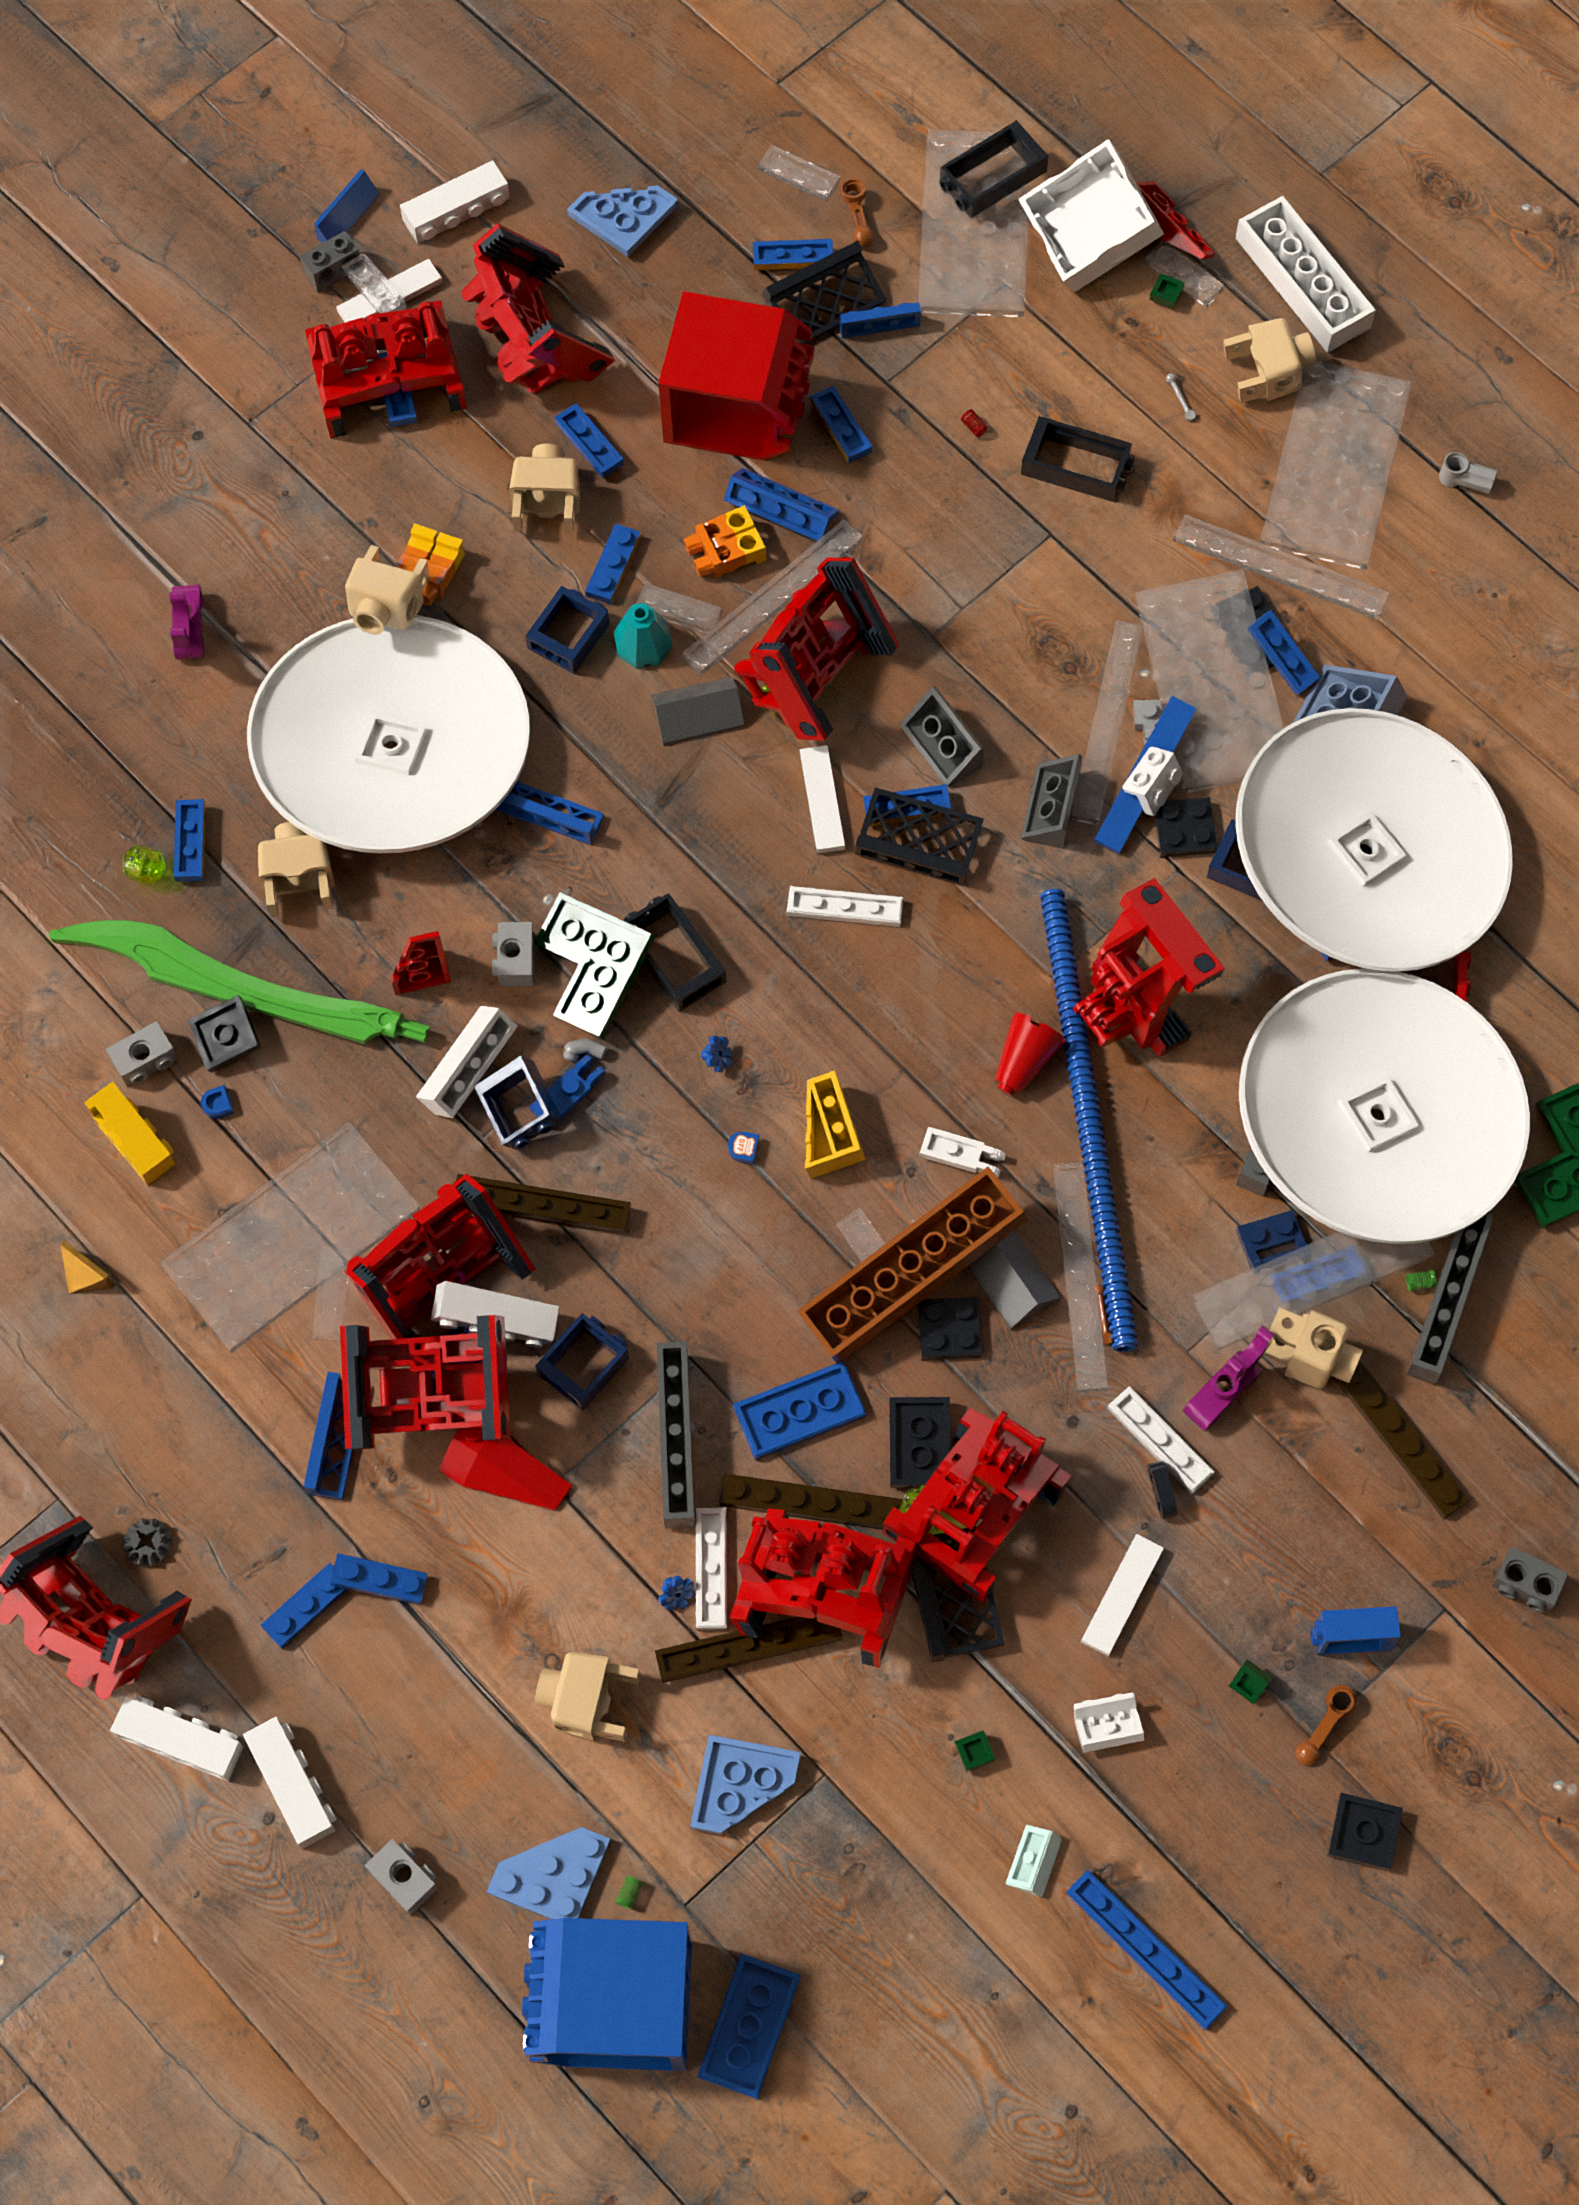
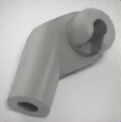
M582 1038L568 1042L564 1046L563 1057L568 1061L575 1062L578 1060L579 1054L587 1053L602 1060L607 1052V1046L588 1038Z

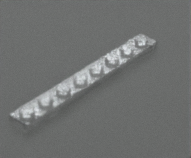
M1184 514L1173 538V542L1376 620L1379 619L1389 597V592L1186 514Z
M843 519L683 652V658L702 676L793 600V593L804 589L819 573L817 567L826 557L844 558L863 542V536Z
M1118 620L1115 622L1071 820L1099 826L1143 625Z
M1083 1162L1053 1164L1077 1393L1107 1391L1108 1382Z

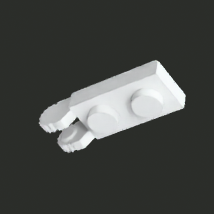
M928 1127L919 1157L974 1173L976 1171L980 1173L986 1167H989L998 1178L1001 1172L1000 1169L996 1166L980 1162V1158L983 1155L987 1159L1002 1162L1006 1154L1004 1151L984 1145V1142Z

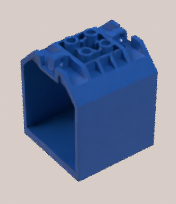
M558 1918L533 1922L535 1932H530L529 1937L531 1963H525L524 1983H527V1988H529V1997L523 1996L522 2016L527 2021L523 2035V2052L526 2057H529L531 2063L575 2068L687 2071L692 1937L688 1922Z

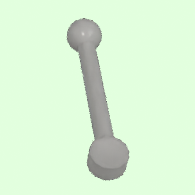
M1170 373L1166 376V382L1171 384L1185 411V420L1193 422L1196 414L1189 409L1176 383V376Z

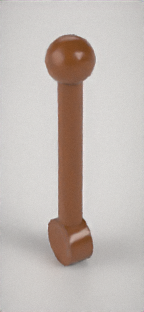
M1096 1285L1093 1292L1097 1296L1103 1329L1101 1342L1104 1345H1110L1113 1341H1111L1110 1336L1112 1334L1109 1333L1103 1298L1105 1288L1102 1285Z

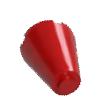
M1015 1012L1011 1019L994 1080L999 1084L997 1089L1009 1096H1013L1014 1093L1021 1094L1063 1046L1065 1041L1064 1036L1042 1022L1039 1024L1031 1021L1032 1017L1020 1012Z

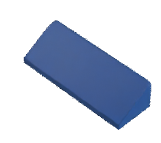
M359 170L314 223L317 239L320 242L324 243L343 231L348 232L378 197L379 192L364 170Z

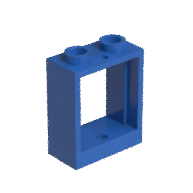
M1397 1606L1322 1611L1318 1619L1314 1621V1627L1310 1629L1312 1646H1317L1318 1655L1392 1651L1401 1637Z

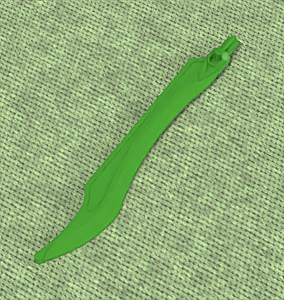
M104 920L76 924L49 932V937L53 943L91 946L127 957L138 963L147 972L150 980L223 1002L239 995L243 998L246 1008L361 1044H366L372 1038L381 1035L394 1039L401 1035L424 1043L429 1037L430 1026L404 1019L403 1013L362 1001L315 995L267 982L229 967L201 953L160 926L127 920Z

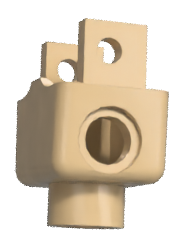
M1283 318L1249 325L1248 333L1223 340L1226 360L1252 353L1259 374L1258 377L1237 383L1238 396L1241 403L1266 396L1269 402L1299 391L1303 385L1302 368L1316 364V355L1309 333L1306 332L1292 337L1288 324Z
M537 445L533 448L532 457L520 456L515 458L513 463L509 493L514 531H522L524 513H532L539 518H554L557 515L564 514L565 531L574 533L575 514L580 513V479L577 461L573 458H565L564 450L557 445Z
M371 545L364 558L356 559L345 585L348 611L353 616L354 624L363 632L373 635L381 634L386 626L400 630L408 629L423 605L422 592L430 579L428 560L420 558L413 572L382 564L379 547Z
M290 822L278 825L274 831L275 839L262 841L258 845L259 880L266 896V906L270 917L279 916L277 895L320 889L324 909H333L331 887L335 886L326 843L306 834Z
M1279 1307L1269 1330L1275 1336L1264 1355L1287 1364L1285 1376L1321 1389L1327 1385L1330 1376L1349 1383L1363 1350L1345 1343L1349 1333L1346 1324L1313 1309L1310 1314L1299 1316ZM1282 1321H1290L1293 1327L1290 1329L1284 1328ZM1275 1340H1277V1341H1279V1342H1282V1343H1284L1285 1345H1284V1346H1278V1345L1275 1343Z
M569 1652L564 1658L561 1671L543 1667L537 1684L535 1704L552 1707L551 1719L555 1729L592 1741L595 1740L596 1736L625 1742L627 1731L624 1726L605 1723L600 1720L608 1713L611 1701L608 1694L609 1679L638 1685L640 1672L636 1668L613 1664L610 1661V1657Z

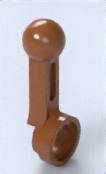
M849 178L841 183L840 196L847 203V207L852 214L855 226L853 240L854 242L859 241L861 247L864 248L871 245L874 240V233L867 227L862 209V201L866 197V185L858 178ZM850 191L859 192V194L855 196H850L847 193Z
M1336 1685L1328 1691L1326 1695V1706L1328 1708L1326 1714L1310 1739L1301 1742L1296 1748L1295 1756L1300 1764L1304 1766L1316 1764L1320 1758L1319 1748L1340 1717L1350 1715L1355 1710L1357 1696L1350 1687ZM1338 1692H1346L1350 1696L1351 1703L1345 1710H1338L1333 1705V1696Z

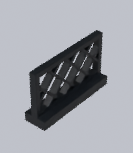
M859 241L767 286L762 293L766 304L769 303L771 307L780 308L778 302L784 299L796 302L792 313L795 317L799 304L813 308L810 321L796 317L811 329L812 327L817 329L812 332L811 340L840 325V318L834 320L835 316L840 317V314H845L836 311L840 298L854 302L852 311L858 312L870 310L886 301L881 288L861 253L863 249ZM856 262L859 263L863 271L861 280L847 275L849 266ZM844 269L843 274L839 273L838 271ZM834 276L841 279L838 291L824 287L827 277ZM845 280L859 285L856 297L841 293ZM809 287L818 290L815 303L801 299L803 289ZM862 287L873 289L877 299L871 302L859 299ZM799 292L797 297L792 296L793 294ZM822 292L836 296L833 309L819 305ZM858 304L863 305L862 307L856 309ZM817 310L831 314L829 324L823 326L814 323ZM800 340V343L808 342L806 340Z
M875 787L855 845V855L964 886L984 818ZM878 797L890 800L894 808L880 814L876 807ZM910 806L918 808L922 816L908 822L902 810ZM875 812L877 817L872 819L873 813ZM898 813L904 825L890 831L884 819ZM940 814L945 816L949 824L935 830L929 818ZM925 821L931 833L917 839L911 827ZM878 822L881 823L886 834L878 838L867 835L869 827ZM963 822L976 825L974 832L962 838L956 827ZM952 828L958 841L945 847L938 835ZM907 829L913 842L905 846L898 844L894 835ZM934 837L940 850L932 854L925 852L921 843ZM971 840L970 845H969V848H968V846L966 845V842H968V841ZM961 845L967 854L964 863L952 860L948 851Z
M974 1526L972 1530L968 1528H963L962 1530L966 1533H968L969 1531L974 1533V1531L977 1529V1526ZM946 1533L933 1535L958 1552V1549L954 1547L957 1541ZM953 1539L951 1544L945 1542L946 1540ZM916 1555V1561L911 1574L931 1662L944 1661V1658L1004 1646V1638L993 1592L991 1591L987 1597L988 1606L983 1614H980L967 1606L973 1597L971 1594H969L964 1603L949 1594L955 1585L954 1582L950 1583L946 1591L934 1585L933 1578L937 1571L934 1569L931 1573L930 1566ZM936 1592L939 1593L940 1595H942V1597H941V1599L939 1600V1602H938V1599H937ZM946 1598L961 1607L952 1621L941 1615L940 1607ZM964 1610L979 1619L971 1633L956 1624ZM989 1611L991 1613L992 1621L986 1618ZM943 1622L949 1625L946 1631L944 1630ZM982 1622H985L994 1628L996 1639L984 1642L974 1634ZM952 1628L968 1637L961 1647L949 1649L947 1636ZM971 1640L976 1642V1644L968 1645Z

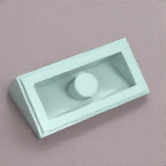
M1026 1825L1005 1884L1034 1896L1042 1897L1062 1838L1053 1831Z

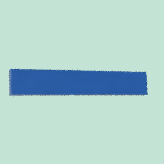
M1171 696L1128 778L1150 747H1156L1169 752L1175 751L1197 708ZM1123 788L1121 789L1094 839L1095 843L1119 855L1143 810L1136 795L1126 793Z
M1089 1870L1066 1891L1065 1894L1204 2031L1228 2007Z

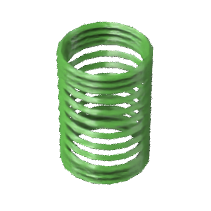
M1434 1270L1406 1275L1409 1291L1433 1288L1437 1285Z
M626 1876V1882H623L625 1885H622V1890H619L621 1893H618L620 1896H617L618 1898L615 1899V1903L627 1909H632L633 1903H635L634 1900H636L643 1882L631 1876Z

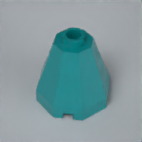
M645 603L632 605L614 631L618 658L636 669L644 668L646 664H651V666L660 665L672 649L668 622Z

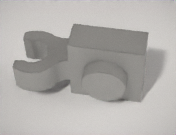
M1161 699L1133 700L1134 730H1143L1144 746L1162 715Z

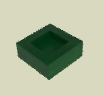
M1160 273L1150 293L1149 300L1174 309L1184 290L1185 282Z
M1247 1659L1229 1684V1687L1254 1705L1272 1680V1677Z
M984 1730L954 1742L966 1773L995 1762L994 1754Z

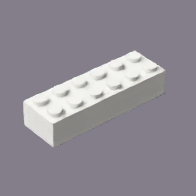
M1283 196L1239 219L1236 240L1327 353L1371 329L1376 310Z

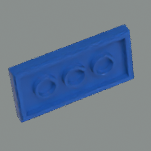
M844 1361L732 1404L755 1461L867 1417Z
M741 1953L697 2078L758 2100L801 1975Z

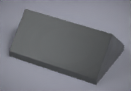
M732 677L650 695L663 746L745 727L738 689Z
M932 686L899 725L942 782L947 784V787H950L982 767L984 748L937 687Z
M1076 754L1037 764L1021 834L1022 840L1064 848L1083 756Z
M1015 1231L967 1266L1011 1330L1061 1300V1297Z

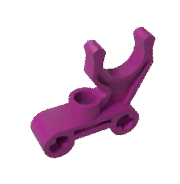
M201 585L173 586L172 592L169 593L172 604V628H170V634L173 640L175 659L204 658L205 649L202 635L203 595Z
M1264 1325L1261 1326L1248 1347L1243 1352L1240 1350L1233 1355L1186 1404L1182 1412L1206 1432L1236 1398L1260 1377L1263 1370L1257 1363L1273 1342L1275 1335ZM1227 1382L1232 1390L1228 1392L1221 1391L1217 1387V1383Z

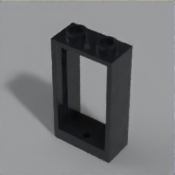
M1016 120L941 166L939 184L946 194L949 193L952 196L959 210L965 211L970 218H973L1046 173L1048 155ZM1012 146L1027 165L972 198L956 179Z
M1039 416L1022 459L1021 475L1114 502L1117 493H1123L1127 480L1123 476L1126 470L1131 471L1135 455L1131 454L1132 443ZM1048 439L1119 460L1120 462L1112 483L1039 462L1038 458L1045 440Z
M668 893L663 897L657 896L653 898L645 908L638 912L633 911L629 913L623 921L644 929L669 914L708 968V970L675 990L649 952L647 953L643 961L644 965L678 1012L725 984L727 980L726 971Z

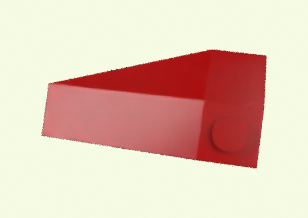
M1155 181L1136 182L1164 232V235L1159 237V239L1200 259L1213 258L1215 255L1213 250L1197 231L1186 226L1189 222L1187 217L1183 214L1180 215L1173 209L1176 203Z
M439 931L409 937L391 977L395 995L451 983Z
M482 1427L458 1429L438 1470L463 1488L484 1491L497 1497L503 1496L515 1499L524 1504L552 1511L557 1510L572 1488L570 1483L510 1439L483 1440Z

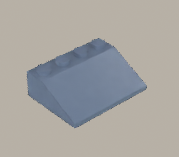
M1324 664L1319 673L1320 678L1315 681L1293 723L1315 713L1347 708L1370 709L1398 715L1407 695L1398 677L1395 675Z

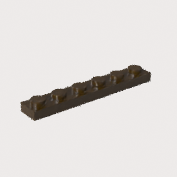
M458 1174L456 1181L464 1175ZM470 1176L486 1189L500 1213L626 1234L631 1202Z
M1360 1360L1349 1383L1333 1377L1443 1520L1469 1501V1498Z
M724 1473L719 1505L767 1512L768 1508L785 1510L788 1516L883 1529V1522L894 1507L903 1512L904 1499Z
M817 1615L815 1618L793 1617L764 1624L758 1638L742 1636L739 1631H734L655 1650L662 1683L841 1641L842 1633L840 1628L818 1622Z

